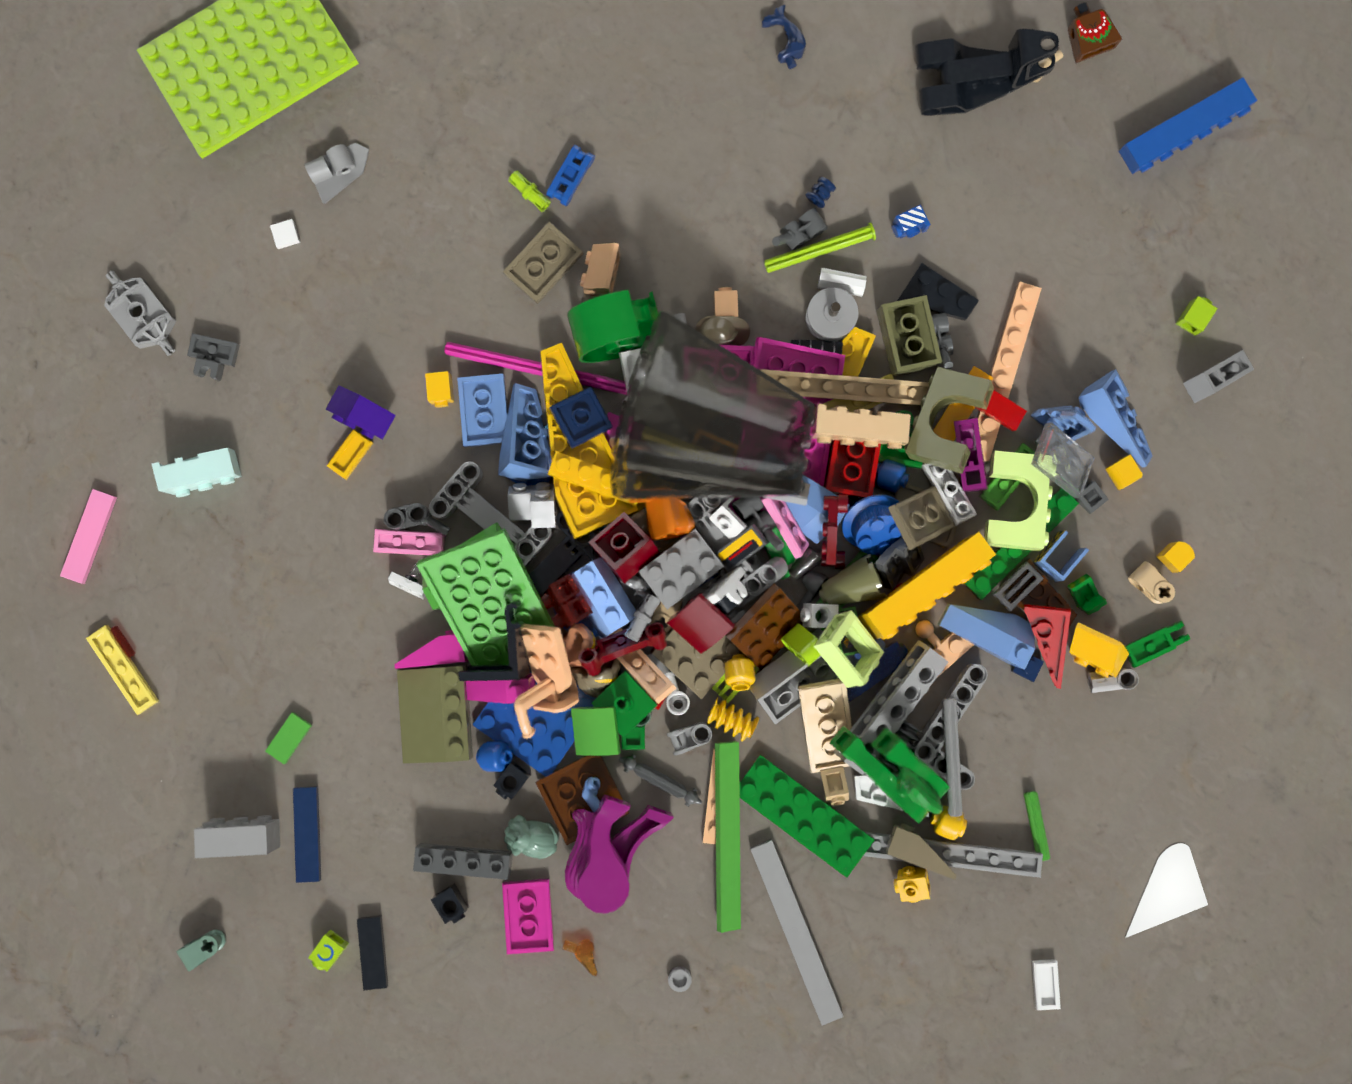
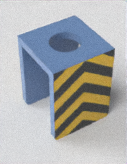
M1066 530L1058 532L1033 561L1038 568L1055 582L1064 581L1089 551L1087 548L1078 549L1059 572L1049 565L1045 560L1068 534Z

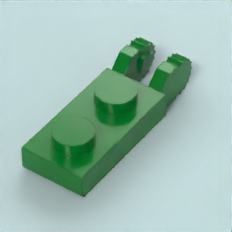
M1179 621L1160 628L1125 645L1129 652L1127 658L1132 668L1143 665L1176 649V646L1191 639L1189 634H1183L1174 640L1170 633L1184 627L1183 622Z

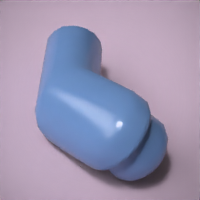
M589 777L585 781L582 791V797L593 813L600 805L597 792L601 784L597 777Z

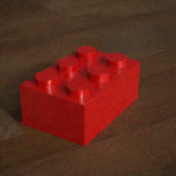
M832 440L824 488L836 496L838 494H848V498L859 500L872 496L881 444H878V447H866L864 442H855V445H841L839 440Z

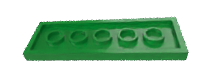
M761 754L739 783L740 798L846 878L874 842V838Z

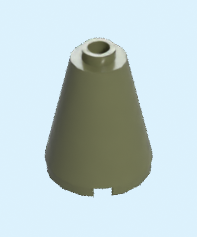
M870 553L821 584L822 589L819 590L823 603L828 602V604L841 605L887 597L885 592L881 593L880 589L884 588L876 565L869 562V559H872Z

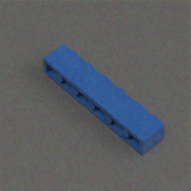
M1243 77L1131 140L1118 152L1132 174L1139 170L1141 173H1144L1154 166L1153 163L1160 159L1163 162L1173 156V151L1178 148L1180 151H1183L1193 144L1192 140L1198 137L1200 140L1206 138L1213 133L1212 129L1218 126L1219 129H1222L1232 122L1231 118L1245 116L1252 111L1250 107L1258 100Z

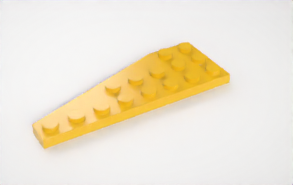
M562 343L542 350L540 352L551 463L557 451L622 474L616 459L611 454V448L604 433L573 449L570 448L549 408L582 391L583 388ZM553 477L555 498L574 539L610 524L623 512L629 516L639 511L637 505L634 506Z

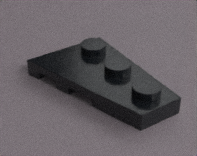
M921 263L897 300L901 301L927 295L930 311L938 312L939 314L946 313L948 317L963 321L967 320L979 302L977 298Z

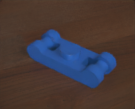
M574 145L548 188L546 196L552 199L555 197L560 200L561 204L567 207L588 168L592 165L595 155L590 152L585 153L581 151V147ZM576 159L582 161L580 166L574 163ZM561 184L567 187L565 192L559 190Z

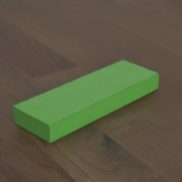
M1024 443L1015 451V453L1038 455ZM993 478L988 484V489L983 490L979 497L998 511L1021 482L1012 479Z

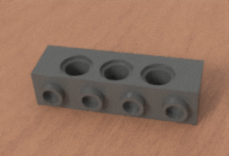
M420 843L415 847L413 871L508 880L511 875L513 854L512 851Z

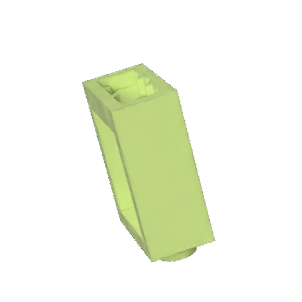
M851 610L835 615L814 645L847 688L862 686L867 683L869 675L879 665V660L884 653ZM844 636L848 638L861 655L855 667L838 648Z

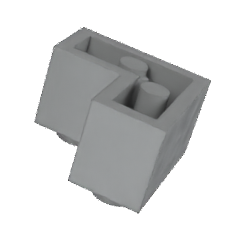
M540 482L526 486L524 483H516L508 487L509 520H531L532 528L555 527L556 498L554 485H550L547 482Z

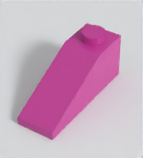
M449 630L445 631L446 636L435 638L394 665L395 669L467 662L468 658L454 632Z
M532 673L520 680L466 681L467 700L506 704L515 703L518 696L536 685Z

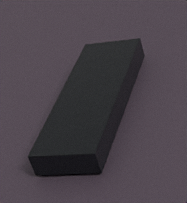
M382 915L358 918L357 929L363 991L387 988L388 976Z

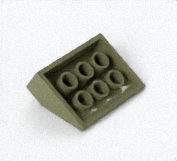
M467 665L397 670L403 763L468 761L473 758L469 700H467L466 681H459L458 675L459 671H467Z

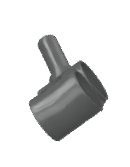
M813 208L804 213L798 219L799 222L794 220L784 226L779 231L781 235L774 237L772 243L774 246L786 243L793 251L803 246L810 239L822 234L828 227L817 210Z
M946 313L931 315L942 363L945 369H951L953 362L949 355H953L954 350L951 336L946 335L949 332Z
M745 494L732 503L734 511L746 525V529L755 524L762 535L778 551L783 549L784 543L772 532V529L776 527L775 522L767 511L763 510L761 512L760 510L763 508V503L759 496Z
M420 503L389 509L383 517L385 525L393 530H403L416 525H428L446 536L451 529L433 518L429 508ZM422 508L424 511L423 517L420 520H415L414 511ZM399 513L401 522L394 526L391 523V518L394 514Z

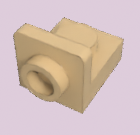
M838 767L821 770L820 775L825 802L832 806H839L848 801L849 790L844 768Z

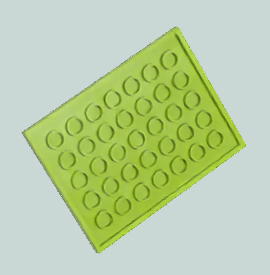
M218 0L137 49V52L202 159L359 64L319 0Z

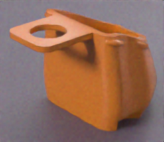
M669 493L640 495L629 500V503L645 502L648 531L652 541L682 537L692 532L695 528V521L686 503Z

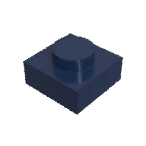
M1031 656L1025 670L1013 666L1011 672L1034 682L1044 661Z

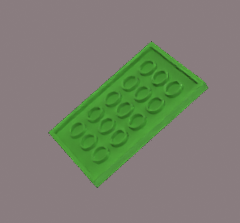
M506 529L421 559L417 563V567L471 665H509L507 626L504 610L508 604L514 601L523 603L519 608H513L514 618L517 622L523 621L525 624L555 627Z

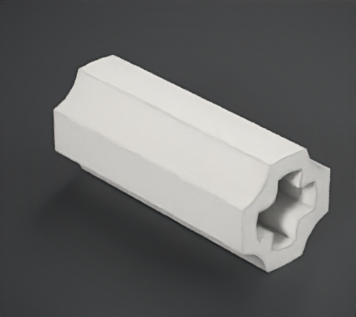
M821 268L817 288H840L851 295L862 297L867 276Z

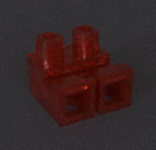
M570 573L549 585V589L541 597L546 610L552 607L555 609L557 615L551 619L555 627L560 629L563 627L567 629L593 613L584 596L580 595L577 597L581 591Z

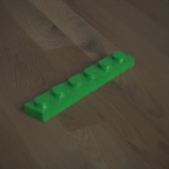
M1063 487L1052 496L1051 500H1048L1047 509L1051 510L1049 523H1046L1045 532L1050 533L1079 504ZM1000 547L995 552L996 555L990 559L992 563L985 569L976 571L973 577L965 582L964 585L979 600H982L1032 550Z

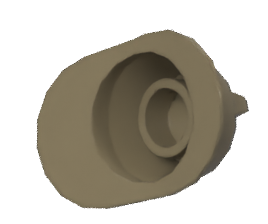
M706 316L696 324L695 335L697 340L704 345L741 346L749 339L750 328L747 322L740 317Z

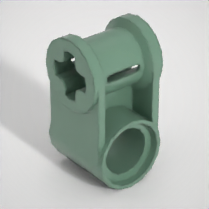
M217 929L211 930L176 951L188 972L224 947L226 943L225 934Z

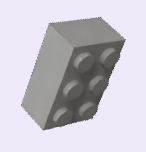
M694 529L641 569L639 573L668 610L724 566L698 531Z
M271 815L258 816L257 819L248 820V817L233 818L234 820L226 822L225 818H213L210 821L202 822V826L194 829L195 858L265 855L280 847L279 819H272Z

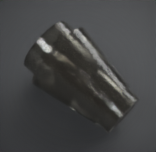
M808 546L803 556L796 558L788 571L798 580L820 565L819 562L822 558Z

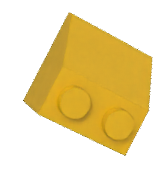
M1078 622L1069 651L1074 657L1073 661L1083 667L1090 665L1096 668L1095 672L1103 677L1108 678L1111 675L1116 678L1129 655L1123 643Z

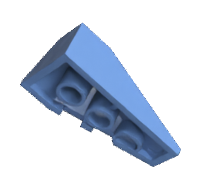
M517 383L513 385L500 450L498 475L518 481L551 477L547 475L551 466L550 448L546 438L548 432L542 423L541 415L543 413L536 389Z
M767 454L755 474L810 484L806 506L790 502L785 503L804 536L818 544L825 537L823 536V522H828V510H824V496L836 495L774 456ZM838 513L837 526L842 520L845 513Z

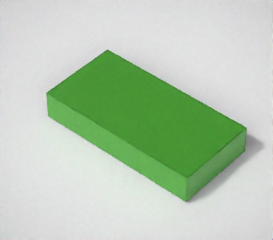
M292 712L265 752L282 764H286L312 727V724Z

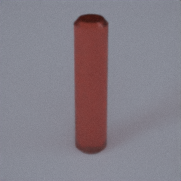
M112 627L110 631L129 658L133 657L135 651L119 627Z

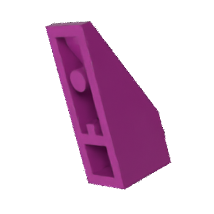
M978 418L954 421L956 442L967 445L970 450L968 461L963 474H961L963 491L971 492L988 489Z

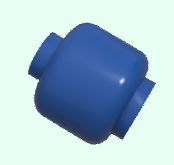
M889 459L884 460L882 463L879 462L875 477L876 485L891 492H897L901 487L905 488L909 480V474H906V466Z
M488 741L484 742L478 749L476 760L484 771L502 772L511 763L512 752L505 742Z

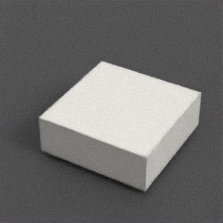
M292 219L270 225L278 249L300 243L296 226Z

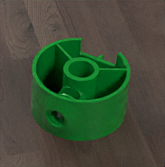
M629 290L605 294L587 300L573 307L567 313L579 361L583 363H597L619 359V353L658 345L665 340L653 291L649 292L648 298L631 300Z

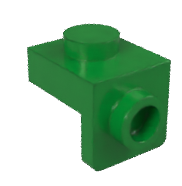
M1088 574L1083 575L1067 586L1076 606L1087 615L1099 611L1101 607L1107 604L1106 599L1099 595L1091 576Z

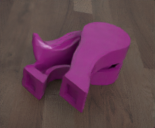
M604 794L599 808L594 813L584 809L575 810L572 817L577 823L578 834L565 868L567 889L576 898L580 899L586 908L595 913L607 914L616 911L625 903L629 895L630 865L635 851L647 837L662 829L674 818L671 812L647 805L639 817L623 827L610 839L612 824L630 809L629 802Z

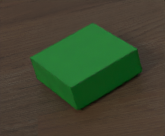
M636 726L627 736L622 737V750H645V726Z

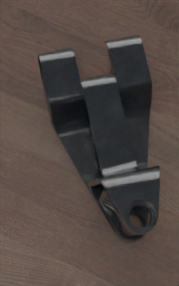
M1018 29L1008 46L1009 51L968 47L953 38L917 44L915 46L917 69H936V71H940L941 85L929 86L919 90L921 115L935 116L967 113L1049 74L1055 66L1056 58L1054 54L1059 46L1058 36L1049 31ZM1045 39H1051L1055 46L1050 50H1045L1041 47V42ZM1046 58L1051 60L1049 67L1042 68L1038 65L1039 61Z

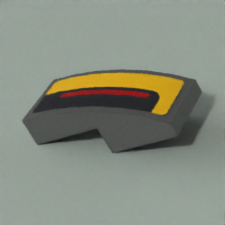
M753 524L717 551L715 555L729 573L764 547L768 541Z

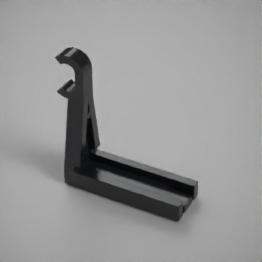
M514 601L508 604L504 610L507 626L509 665L468 666V671L458 672L459 681L520 680L530 674L529 662L520 629L525 623L523 621L517 622L513 612V608L517 609L523 603Z

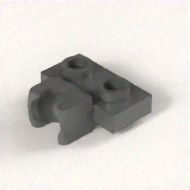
M192 333L187 356L196 358L193 370L194 375L203 378L206 371L210 369V377L220 381L224 365L235 367L240 345Z

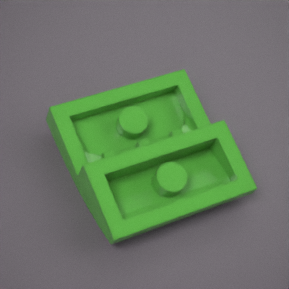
M614 706L571 708L576 755L604 756L619 755L621 753L616 708Z

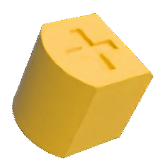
M1131 454L1122 457L1105 468L1118 490L1129 486L1143 476Z
M1178 541L1169 543L1156 557L1172 573H1178L1195 558V554L1189 544Z

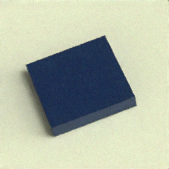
M591 386L549 408L571 449L613 428Z

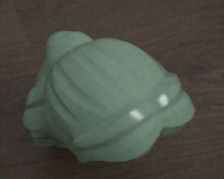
M517 815L508 822V827L505 829L506 836L504 837V842L507 844V849L512 851L514 856L522 853L531 858L543 859L556 852L559 832L551 823L526 821L525 817Z

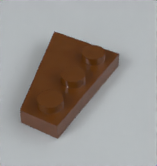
M1028 558L1025 562H1028L1044 579L1016 606L1024 610V604L1070 609V627L1077 614L1064 598L1055 591L1047 578L1039 572L1031 559ZM1028 569L1011 584L1007 593L1029 572ZM1032 576L1008 599V601L1012 602L1035 579V577Z

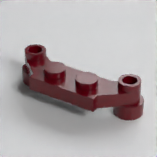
M848 494L824 496V510H828V522H823V536H827V541H822L821 566L845 569V551H836L838 513H847Z
M658 622L649 624L643 630L638 642L624 635L627 629L596 641L597 645L593 649L587 648L581 651L578 657L579 661L590 676H596L600 673L601 666L604 663L647 646H652L656 650H662L667 646L666 632L663 625Z

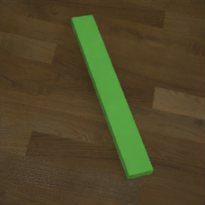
M736 741L715 743L717 931L721 933L741 929L739 742Z

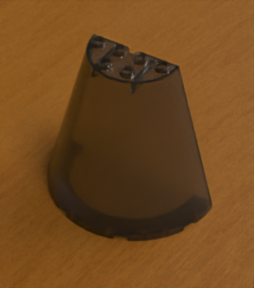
M661 310L652 324L651 336H646L628 383V387H630L627 401L624 400L612 450V454L615 455L614 465L612 464L610 467L612 495L619 499L785 497L800 495L804 488L803 472L808 465V458H806L804 452L811 445L812 436L810 431L816 420V414L814 413L815 404L676 317Z

